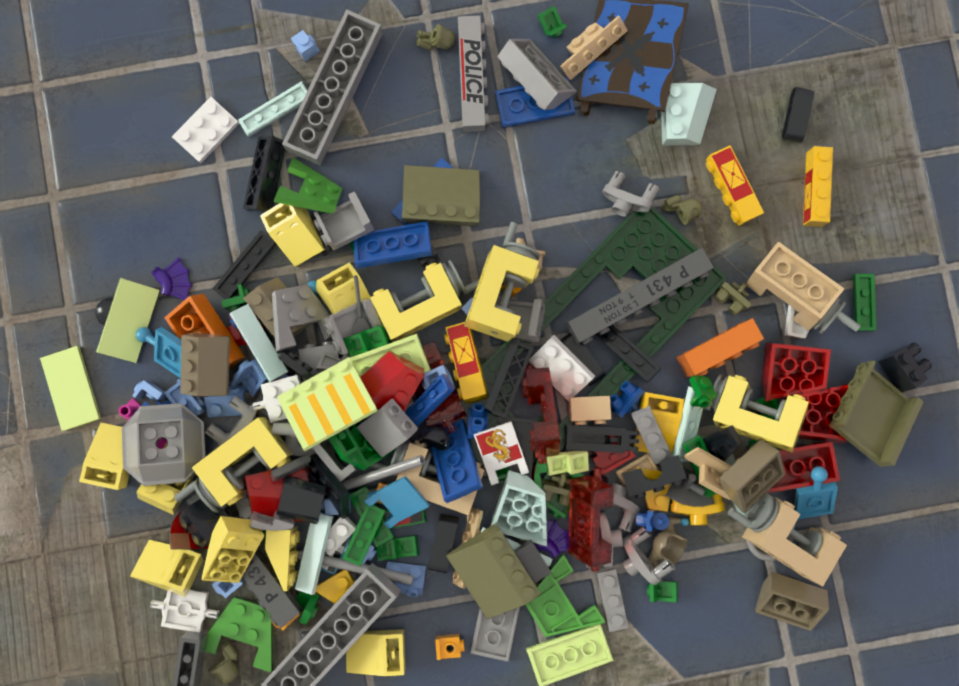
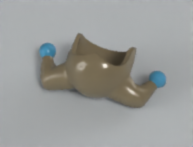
M668 517L670 521L669 526L655 536L653 549L648 556V560L654 568L658 566V562L661 560L669 559L672 562L671 565H676L681 558L688 540L677 533L674 526L677 524L687 526L689 524L687 518Z

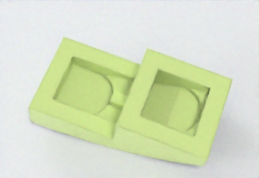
M568 451L545 455L547 474L549 476L565 472L575 474L589 471L587 451Z

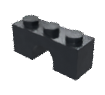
M679 455L659 461L662 474L657 479H648L643 474L641 468L623 473L622 477L629 496H634L637 499L646 496V491L653 489L655 493L664 490V485L672 483L673 486L684 483L683 479L687 477Z

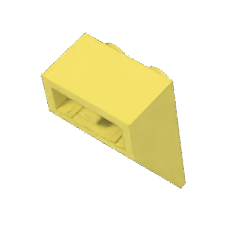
M279 203L260 215L268 234L295 267L325 250L306 208Z
M350 262L318 279L316 282V291L332 314L357 303L355 275L358 276L360 299H370L362 279Z
M100 423L84 460L79 482L115 490L127 487L130 474L123 468V427Z
M195 474L185 483L143 486L141 484L136 492L137 497L150 505L174 515L182 500L177 502L174 496L191 484Z
M220 516L211 535L202 580L239 583L264 537L262 530L250 527L249 519Z
M298 526L287 530H266L265 550L283 591H288L297 582L298 570H295V567L299 561V551L296 550L301 536Z
M149 540L130 577L186 597L204 560L201 554L194 551L171 550L170 544Z
M404 629L365 631L346 652L347 673L377 676L404 675L406 670Z

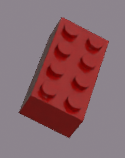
M823 441L795 446L793 453L778 449L785 475L767 493L813 486L814 480L811 477V471L815 467H823L828 473L826 481L822 482V484L840 481L833 442Z

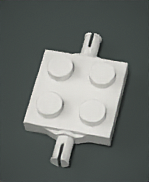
M300 375L261 384L263 401L254 402L253 406H260L253 409L257 411L265 408L268 412L270 423L287 419L277 396L301 384Z
M190 589L186 597L167 591L164 601L153 599L150 608L162 609V627L199 633L202 631L204 619L206 617L217 619L219 610L208 609L207 600L209 592Z

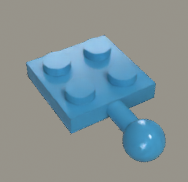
M163 327L155 330V337L152 336L149 328H139L136 331L137 340L149 342L155 346L154 361L181 378V339Z
M815 467L811 471V477L814 480L813 486L796 488L794 510L800 514L797 520L833 514L838 487L835 482L822 484L828 477L825 468Z

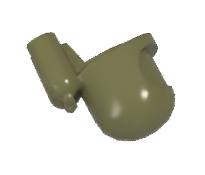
M437 24L431 33L422 30L417 32L418 40L416 45L427 50L433 49V46L448 50L455 42L454 32L443 27L441 24Z
M679 195L666 199L662 205V210L664 212L676 211L684 225L689 224L692 219L698 218L702 213V206L696 199L690 198L681 201L682 197Z
M227 640L221 645L224 657L208 669L209 673L214 674L221 684L231 683L238 675V667L233 661L237 660L238 654L236 649Z

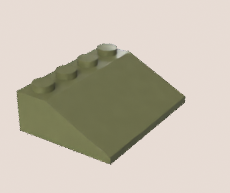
M404 165L401 222L419 223L428 221L429 224L477 227L480 212L479 170Z
M497 523L446 555L487 619L521 607L541 595L535 582Z

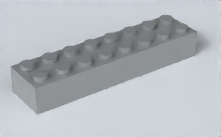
M346 9L282 143L286 151L321 166L383 35L381 24Z
M372 563L261 685L315 686L395 600L401 590Z

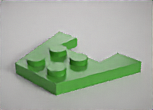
M293 157L287 172L304 179L300 192L297 193L280 186L274 202L334 214L343 188Z
M564 554L561 555L550 569L552 573L544 577L537 585L541 595L525 604L545 637L605 623L595 604L577 614L560 587L558 581L574 572Z
M235 596L207 633L205 652L215 655L222 636L259 647L253 667L272 672L273 623L270 619V613L267 609L264 610L257 602Z

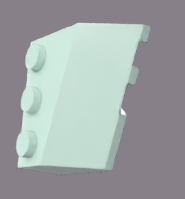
M671 83L665 112L661 111L662 146L701 144L717 89L704 83Z
M509 470L493 513L491 525L497 523L503 534L527 541L531 539L533 543L547 546L546 493L527 475H521Z

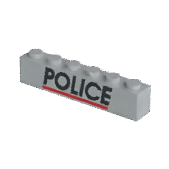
M458 16L463 132L485 131V125H489L488 113H485L484 107H488V95H484V88H487V77H483V70H486V59H482V52H485V41H481V34H485L484 23H481L480 16Z

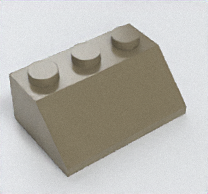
M279 277L259 285L243 298L274 338L272 293L275 290L287 288ZM310 324L290 328L293 337L297 336Z
M200 332L182 335L180 394L191 396L228 395L229 336Z
M760 439L750 447L748 452L738 458L732 467L724 471L719 478L725 493L744 514L785 475L780 451Z
M771 572L763 582L755 613L812 631L829 610L828 590Z

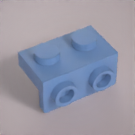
M256 359L250 362L247 360L239 365V370L233 375L234 378L230 384L234 387L242 383L249 394L254 397L262 390L261 384H265L268 379Z
M181 378L177 380L174 386L164 392L172 404L182 403L197 417L206 411L205 401L201 396L180 394Z
M240 385L229 386L228 395L204 396L208 417L242 415L228 404L235 395L246 402V388Z
M387 562L386 569L414 575L412 585L392 581L401 590L400 593L407 594L410 597L423 595L426 566Z

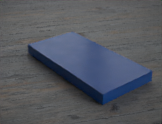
M523 85L495 90L502 128L575 114L572 96L555 109L543 110L537 105V101L525 92Z
M428 221L374 230L354 240L356 269L432 256Z
M463 419L442 427L448 432L451 439L447 450L442 451L431 447L443 499L446 503L483 488L470 439H467L468 431Z

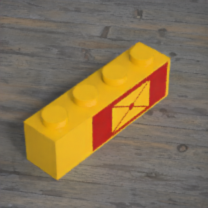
M731 145L710 154L706 159V167L715 178V186L723 194V202L731 210L732 220L740 226L761 216L764 211Z
M814 146L806 152L803 226L823 227L830 223L833 147Z
M465 322L445 327L447 334H444L446 344L450 345L451 352L448 353L451 363H454L456 368L453 370L455 380L459 381L460 388H457L460 400L463 399L466 404L487 399L489 395L472 329L464 327Z

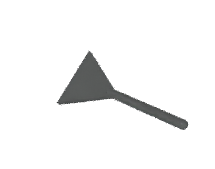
M357 275L354 276L358 318L352 335L370 328L362 316Z

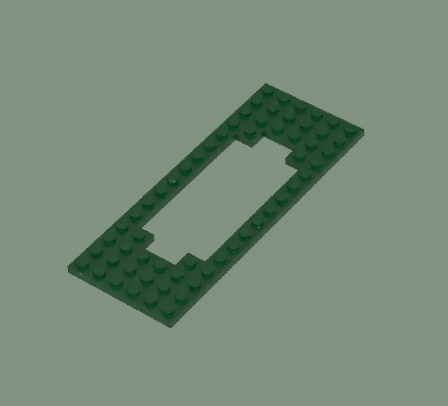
M653 206L648 212L633 211L544 302L546 308L541 332L605 267L618 280L631 267L646 279L698 249ZM713 263L714 268L709 271V276L701 280L697 277L692 280L694 284L685 289L681 286L676 289L677 293L669 298H666V296L659 299L660 303L651 308L649 305L646 306L660 319L636 344L649 358L663 346L727 279ZM512 340L505 341L481 366L488 395L491 393ZM520 341L521 343H524L526 345H529L531 343L528 341ZM518 347L516 356L518 357L525 349ZM621 360L586 397H611L620 390L624 381H629L636 373ZM509 383L502 385L501 389L504 396L513 389ZM457 390L432 417L443 427L463 419L468 431V408H472L474 403L484 404L485 408L488 398L466 404L463 399L460 400ZM501 401L496 402L493 410L503 414L506 409ZM510 411L508 412L507 417L516 418ZM488 413V429L499 426L498 417ZM570 413L556 428L542 415L536 420L533 465L538 452H544L545 455L558 453L565 447L566 425H575V421H570ZM472 438L470 442L475 459L482 463V466L485 468L476 440ZM505 480L499 481V483L503 486Z

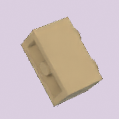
M610 396L569 398L570 421H575V425H587V421L594 420L595 424H606V420L611 419Z

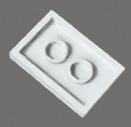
M210 97L172 138L198 162L202 163L240 123Z
M555 335L529 359V362L568 401L569 398H573L595 377Z

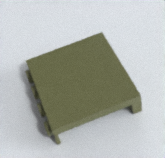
M876 361L860 363L856 368L853 379L848 384L845 395L841 398L837 411L833 415L830 427L879 467L895 466L923 405V401L919 397L909 399L873 368Z

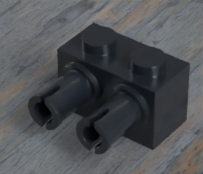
M915 342L911 343L908 347L905 346L889 352L878 361L893 385L902 393L920 386L928 379L924 373L932 368V363L926 366L930 360L924 358L917 364L913 358L921 352V347L915 350L919 346Z
M200 498L182 510L179 515V521L182 528H185L184 531L192 534L191 537L194 544H197L196 547L204 548L210 544L212 532L219 518Z

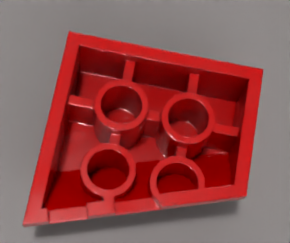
M766 342L762 372L764 400L769 401L788 397V395L825 389L827 387L831 350Z
M388 351L360 377L377 410L383 407L389 400L394 399L404 411L424 377V368Z
M848 384L799 394L806 398L805 401L809 402L798 438L835 443L849 442L830 427L833 415L841 403V398L848 389Z
M305 468L288 476L298 477L300 480L308 482ZM273 470L244 477L251 514L255 511L273 517L275 510H277L284 478L273 482L270 476Z

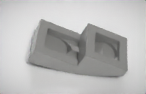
M275 510L273 517L253 511L250 527L271 531L287 530L294 527V519L278 515L277 510Z

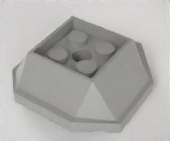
M182 403L140 406L122 428L123 468L143 486L187 482L195 474L192 467L206 457L204 422ZM161 439H167L168 445L164 449L158 448V442Z

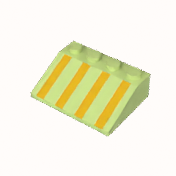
M349 357L277 396L304 451L378 411Z

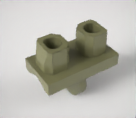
M725 281L717 288L718 291L714 298L721 304L729 298L733 303L728 310L733 315H737L742 310L748 309L751 306V303L746 299L749 293L744 290L747 286L746 283L743 282L739 286L735 281L731 285Z
M560 473L558 476L552 475L551 481L541 478L542 489L546 493V501H552L553 494L558 493V503L568 506L572 497H577L578 492L574 491L573 486H570L571 479L566 478V473Z

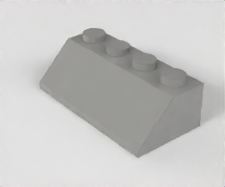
M509 39L497 56L501 60L503 67L513 74V78L523 85L525 92L537 101V105L543 110L555 109L577 92L531 39Z

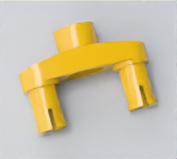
M716 493L712 496L714 502L712 505L692 507L672 500L670 507L672 513L689 515L691 526L708 525L707 515L725 511V503L722 501V496Z

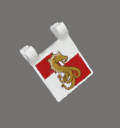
M512 421L474 434L491 485L499 483L496 470L518 464L521 475L529 473Z

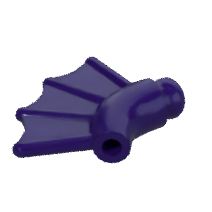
M178 257L165 269L161 270L160 267H155V270L151 271V274L155 276V279L161 285L162 295H171L181 300L188 298V292L192 284L188 280L189 269L182 265L181 258Z
M546 520L547 546L534 543L537 550L547 551L552 558L561 552L577 547V544L569 536V530L562 529L556 520Z

